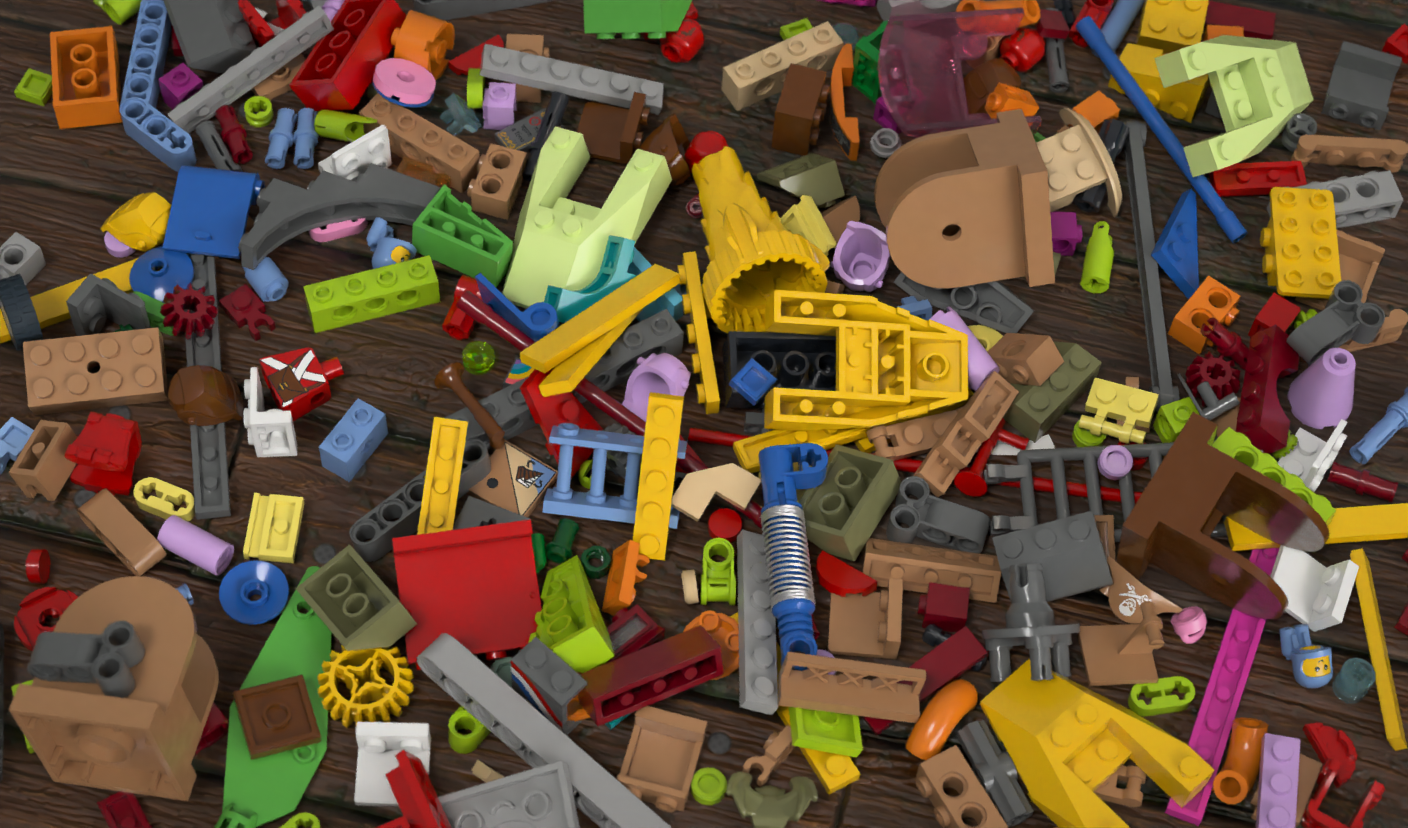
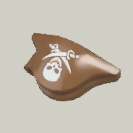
M1110 556L1107 558L1114 585L1102 587L1099 591L1108 597L1112 612L1120 620L1131 624L1141 623L1143 616L1140 605L1145 601L1154 602L1157 615L1161 613L1178 614L1183 610L1143 585Z

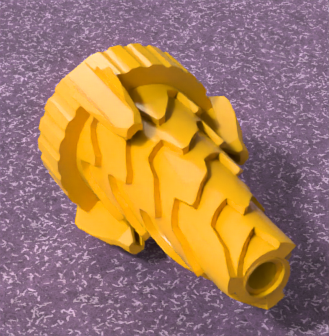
M725 146L723 150L703 158L699 164L694 163L692 175L699 191V200L704 217L701 220V225L709 244L705 246V250L710 263L703 275L704 283L702 284L707 319H713L718 329L726 333L729 331L765 332L766 299L774 290L825 293L828 284L825 272L830 267L828 257L803 236L792 234L791 230L785 231L778 212L771 211L766 197L760 198L750 171L744 172L740 160L732 148Z

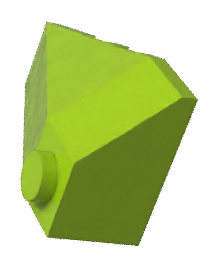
M576 555L547 571L541 593V599L544 604L542 611L536 613L534 620L538 626L536 632L530 634L529 642L537 637L575 672L584 673L606 664L609 659L614 657L610 636L580 559Z

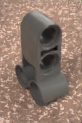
M1343 280L1335 285L1325 309L1297 327L1289 335L1286 342L1310 366L1327 350L1338 348L1350 339L1360 344L1373 342L1385 321V313L1377 304H1363L1361 302L1363 293L1360 286L1353 281Z
M911 476L902 481L896 497V507L890 514L886 528V535L890 541L910 544L915 537L958 551L982 552L991 524L989 516L980 511L929 495L930 488L928 483L920 477ZM906 495H914L918 499L913 500L908 498ZM897 523H905L909 528H902Z
M123 620L109 624L104 629L102 635L43 632L37 637L27 670L32 676L45 681L98 684L105 696L125 698L135 688V679L129 668L136 666L142 661L145 655V648L132 624Z

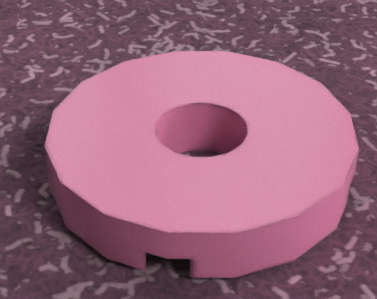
M390 58L382 60L376 65L373 76L376 88L388 98H391L392 95L399 97V102L404 104L427 102L435 90L436 81L433 75L424 67L405 59Z

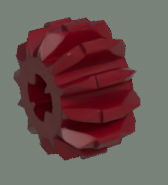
M191 282L187 284L186 290L177 284L173 289V293L167 292L163 300L165 304L161 305L160 314L165 316L163 320L164 327L174 326L172 331L174 336L180 332H185V338L189 340L192 332H194L201 338L204 336L205 329L211 330L215 323L213 318L217 317L218 309L213 306L215 302L214 295L204 296L206 291L204 286L196 291L193 290Z
M1209 351L1205 354L1204 358L1197 355L1192 364L1187 367L1185 383L1192 391L1191 393L1195 399H1202L1197 386L1203 382H1208L1218 400H1221L1233 392L1234 394L1238 393L1241 386L1239 381L1241 375L1240 370L1233 369L1235 366L1234 360L1226 362L1223 353L1214 358ZM1202 399V406H1205L1206 404Z

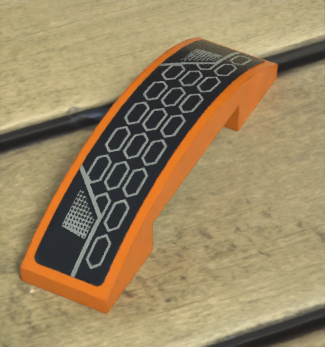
M845 44L833 67L828 110L831 127L840 148L850 161H857L859 149L858 117H845L843 86H851L854 69L852 44Z

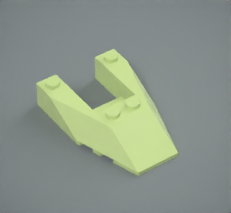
M1221 35L1154 58L1164 88L1208 73L1226 129L1224 133L1183 147L1192 177L1220 170L1262 152L1286 128V124L1294 114L1301 113L1314 100L1296 42Z
M555 126L540 151L519 215L512 249V260L507 270L502 294L514 305L527 309L535 303L544 302L548 285L575 291L583 289L592 283L600 271L609 235L634 240L636 243L666 192L672 177L665 156L637 149L602 208H597L566 199L591 157L583 134Z

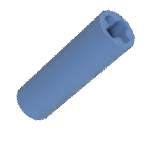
M1118 0L1101 28V32L1114 52L1118 49L1145 0ZM1091 49L1093 54L1098 57L1096 52L1093 49Z

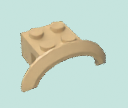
M1069 108L1061 109L1059 114L1064 124H1071L1074 127L1036 143L1048 171L1050 212L1072 204L1076 194L1105 182L1108 193L1107 205L1113 216L1117 217L1122 203V191L1117 172L1097 131L1084 116Z

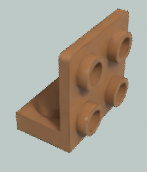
M889 578L886 591L881 590L880 593L872 592L867 596H862V593H846V597H841L831 593L828 652L838 655L896 659L901 643L903 579Z

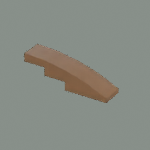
M996 371L991 372L949 424L913 476L924 479L928 483L930 492L937 498L945 494L959 470L967 467L981 443L990 438L1019 391Z

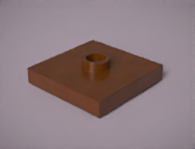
M303 674L233 691V698L250 760L321 742V735Z

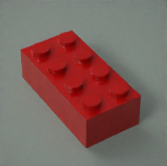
M345 0L331 21L334 30L316 43L289 84L306 108L314 109V111H321L323 109L350 110L360 103L363 93L373 82L376 65L389 57V53L393 48L391 44L393 31L397 27L401 28L406 19L403 10L395 0Z

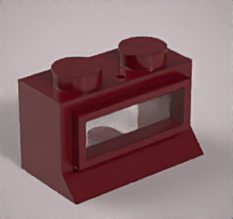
M638 604L630 610L626 607L622 608L612 618L613 623L606 628L614 652V657L609 659L607 663L648 647L652 643L655 644L664 640L665 628L658 626Z

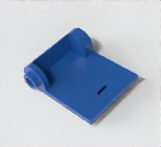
M182 165L178 172L162 247L163 250L240 259L239 242L246 231L250 206L257 204L258 194L262 188H265V182L260 180L258 173Z
M481 273L475 276L482 301L535 342L560 327L556 310L552 305L539 302L521 312Z

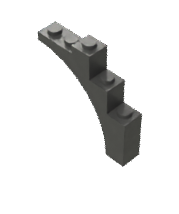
M373 163L369 165L364 174L360 173L356 181L323 170L315 181L312 180L309 183L307 189L273 178L267 188H262L257 197L259 214L255 219L253 228L248 234L245 233L239 242L238 249L241 252L242 266L254 270L270 252L285 241L305 231L327 224L361 218L375 220L376 217H379L389 222L413 226V223L441 187Z

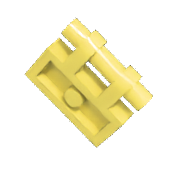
M1095 377L1085 405V411L1096 415L1094 418L1081 415L1078 427L1090 430V434L1101 436V434L1119 438V442L1130 444L1131 441L1143 444L1146 432L1137 430L1135 427L1136 425L1146 428L1150 427L1159 394ZM1107 417L1116 420L1124 421L1125 423L1123 425H1119L1108 422L1106 420Z

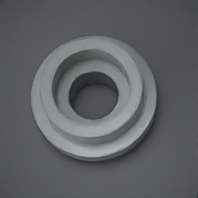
M883 128L872 136L870 147L877 156L889 158L901 147V139L894 130Z

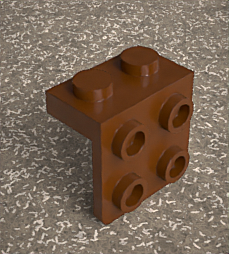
M634 92L629 109L594 102L585 104L577 132L583 134L590 157L623 164L629 163L635 151L643 143L644 132H641L643 125H648L651 108L646 107V94Z

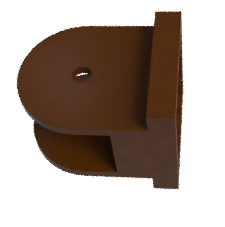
M1192 412L1122 525L1116 562L1137 580H1140L1149 563H1152L1231 608L1258 618L1278 619L1282 617L1288 607V598L1281 587L1254 563L1210 538L1212 532L1224 515L1260 536L1280 545L1301 551H1317L1323 548L1329 538L1328 526L1322 517L1294 492L1212 447L1218 425Z

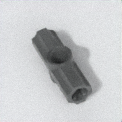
M976 720L959 730L957 738L972 765L971 769L1006 825L1014 827L1031 817L1034 811L1017 782L1016 767L1010 756L1006 752H1001L985 721Z

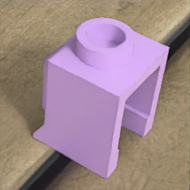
M489 82V89L485 88L483 129L502 130L515 123L514 111L517 108L516 84Z

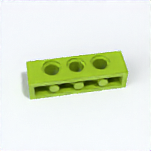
M430 255L303 286L314 333L440 302L439 283Z
M1228 427L1215 440L1212 447L1288 488L1306 501L1322 517L1327 526L1330 524L1336 509L1332 507L1329 500L1322 495H1316L1305 486L1301 478L1295 474H1289L1280 467L1270 454L1262 453L1244 434L1235 432Z

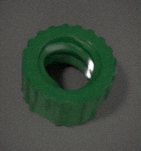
M593 545L584 550L581 556V564L586 577L600 579L608 575L611 556L606 548ZM592 558H598L604 563L600 567H594L588 561Z

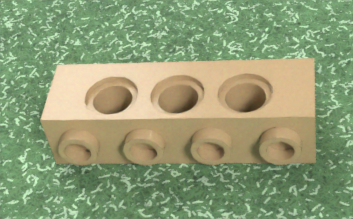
M827 21L723 67L722 91L736 111H739L781 92L790 63L825 72L833 69L844 42Z

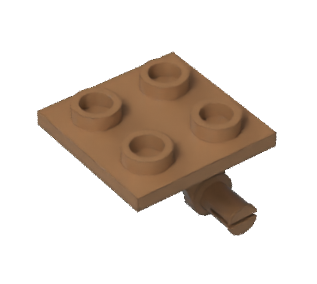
M1145 601L1140 605L1143 616L1141 624L1080 626V633L1077 634L1089 686L1158 683V675L1152 652L1153 649L1163 647L1164 641L1161 634L1163 628L1162 620L1156 614L1154 602Z

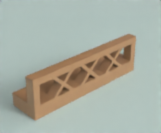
M869 538L865 544L862 573L878 581L877 586L887 588L889 578L903 579V590L926 593L928 584L931 582L970 588L969 599L993 603L997 601L1001 578L997 556Z
M787 652L778 676V705L916 723L920 716L919 694L926 680V670ZM792 666L808 667L809 669L804 671L792 670ZM832 671L843 672L840 675H830L828 673ZM868 675L878 677L873 680L863 679V677ZM902 680L914 681L912 685L896 683Z

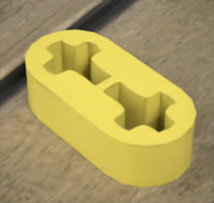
M152 477L140 480L134 487L136 503L143 511L166 520L170 516L176 515L189 522L195 516L194 497L185 489ZM152 490L156 491L157 497L149 496L148 499H145L144 492L150 494ZM182 502L186 503L187 508L181 507L178 511H175L173 504L181 505Z

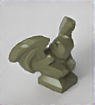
M746 772L732 774L727 783V795H732L741 817H749L754 828H784L790 820L798 822L810 802H816L818 798L814 782L803 776L791 778L789 782L791 791L787 794H784L785 789H779L771 785L760 788L755 787L754 791L750 787L752 776Z

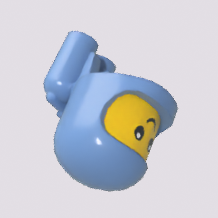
M379 217L375 218L366 237L368 246L374 252L371 260L373 269L414 258L417 249L409 242L393 238L394 235L392 233L394 229L387 225L386 220Z
M1297 624L1294 627L1280 628L1281 652L1287 660H1291L1296 682L1302 687L1312 689L1328 684L1333 675L1331 647L1312 645L1308 624Z

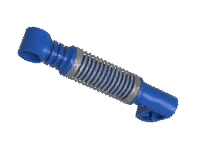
M814 443L769 446L762 449L758 454L764 507L761 510L760 517L762 535L764 537L765 558L767 559L765 562L768 570L767 575L769 576L767 579L770 587V605L772 614L778 621L781 666L787 652L801 651L805 654L817 655L818 647L814 638L812 614L815 611V597L810 569V555L808 552L804 511L802 505L798 503L796 489L818 487L826 478L827 452L822 446ZM798 462L799 471H794L793 463ZM792 666V670L804 671L809 669L808 667Z

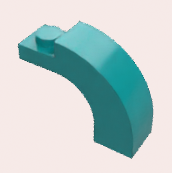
M609 235L600 271L594 281L585 288L570 291L548 285L544 303H548L555 308L559 322L566 323L637 276L627 273L628 267L634 258V240Z

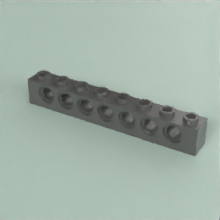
M665 309L626 328L587 373L585 378L605 392L629 379L633 370L639 366L637 364L639 357L646 359L652 353L657 355L667 353L674 357L681 354L684 333L669 311ZM528 377L478 401L504 430L503 438L505 440L539 425L535 423L520 390V386ZM573 390L571 392L580 403L587 401L576 391ZM467 407L445 417L446 419L467 421L466 440L479 439L484 442L487 450L492 448L486 432L474 419L473 414Z

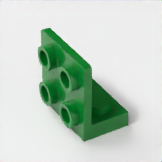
M899 14L890 21H884L876 31L869 36H863L855 45L851 84L874 104H876L877 99L886 93L890 61L898 56L903 26V17Z

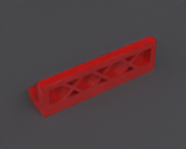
M406 750L397 753L395 756L400 766L386 773L385 776L410 828H452L421 759Z

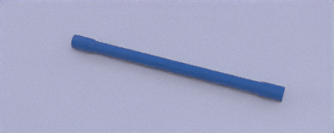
M1090 16L1080 20L1075 28L1089 47L1096 52L1213 213L1217 223L1229 240L1234 244L1243 239L1248 234L1247 230L1233 211L1226 206L1204 174L1192 177L1183 145L1107 43L1104 34Z

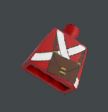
M309 347L259 359L262 376L277 408L283 411H291L293 421L328 402L332 398L328 381L344 375L341 363L337 357L319 363L313 349Z

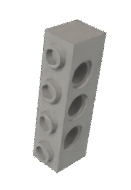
M1390 170L1382 172L1371 171L1360 176H1343L1332 181L1321 183L1315 181L1304 186L1293 187L1331 191L1334 198L1336 228L1395 218L1403 202L1402 195ZM1269 202L1267 206V211L1269 213V216L1271 217V208Z

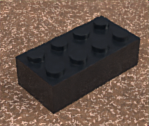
M728 332L722 347L726 408H765V395L754 406L729 385L731 379L751 358L777 379L774 386L767 393L773 388L836 391V336L777 332Z

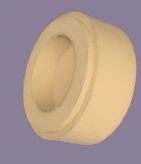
M685 570L681 573L685 603L687 605L699 603L695 570Z

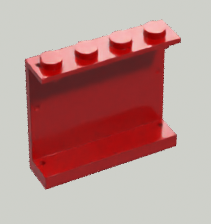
M531 519L392 538L399 599L417 623L416 626L404 635L409 665H416V670H421L417 663V657L442 633H447L454 637L474 656L485 655L486 661L507 658V651H521L529 643L530 634L536 632L538 626L534 620L536 613L542 611L531 538L533 534Z

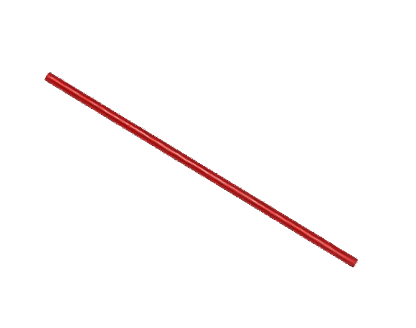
M690 427L688 440L733 447L734 442L752 436ZM833 448L826 450L828 456ZM908 458L893 461L896 470L915 473L923 462ZM965 467L959 470L958 473L968 472L970 467ZM1033 477L1034 490L1054 493L1053 479ZM1020 481L1002 482L995 485L1020 488ZM1066 481L1068 495L1088 498L1086 484ZM1100 486L1101 500L1121 502L1120 489ZM1133 491L1135 504L1143 492Z

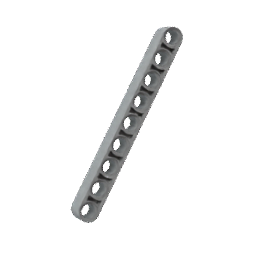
M442 633L417 657L419 667L430 679L533 769L557 761H565L568 765L575 806L600 828H671L454 637L447 633Z

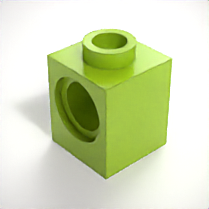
M1190 396L1160 406L1153 427L1162 443L1175 442L1192 412L1199 414Z

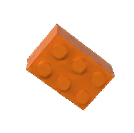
M113 26L50 32L53 108L59 128L66 129L123 123L120 115L119 52Z

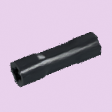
M1104 119L1099 137L1114 164L1116 156L1122 151L1130 128L1116 119ZM1104 182L1076 194L1073 204L1080 210L1089 213L1098 212L1107 190L1106 183Z

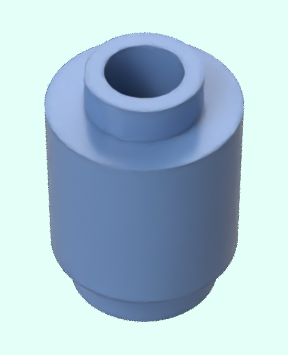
M265 257L254 270L243 267L245 278L263 301H277L285 295L289 282L271 258Z

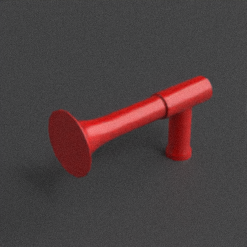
M1002 418L990 438L981 443L969 471L960 472L954 477L956 487L969 496L978 497L984 495L987 492V484L982 478V474L997 441L1020 450H1026L1030 438H1024L1004 430L1005 420Z

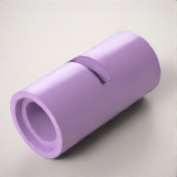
M176 515L170 516L164 522L157 537V541L163 548L216 576L225 571L234 554L233 545Z

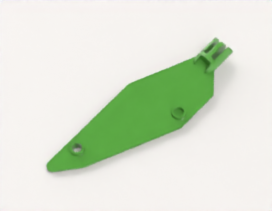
M317 566L309 567L299 585L320 568ZM297 590L293 593L240 690L303 674L321 735V742L250 760L235 702L233 701L229 714L223 812L214 828H256L294 812L326 753L328 710H324L322 705L323 698H320L318 694V688L321 686L318 683V675L324 673L322 670L323 661L330 662L332 632ZM307 609L309 612L302 614L298 610Z

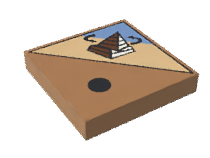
M505 440L504 446L496 449L490 456V473L471 487L466 494L519 515L529 517L544 498L547 488L551 489L557 481L558 471Z

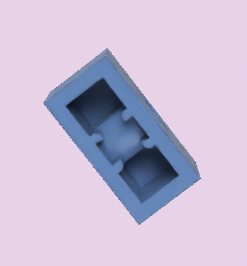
M358 398L319 446L322 467L350 482L387 436L386 414Z

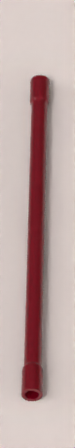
M467 290L457 302L456 307L478 323L487 326L519 351H523L535 343L533 339L494 312L489 305ZM584 377L574 388V391L619 424L626 426L631 432H636V435L644 436L646 422ZM688 452L685 454V459L677 458L676 465L687 473L709 469ZM751 499L745 510H742L728 502L762 529L760 517L762 506Z

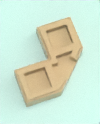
M734 463L688 473L672 497L671 506L697 522L714 494L745 510L760 485L761 479Z

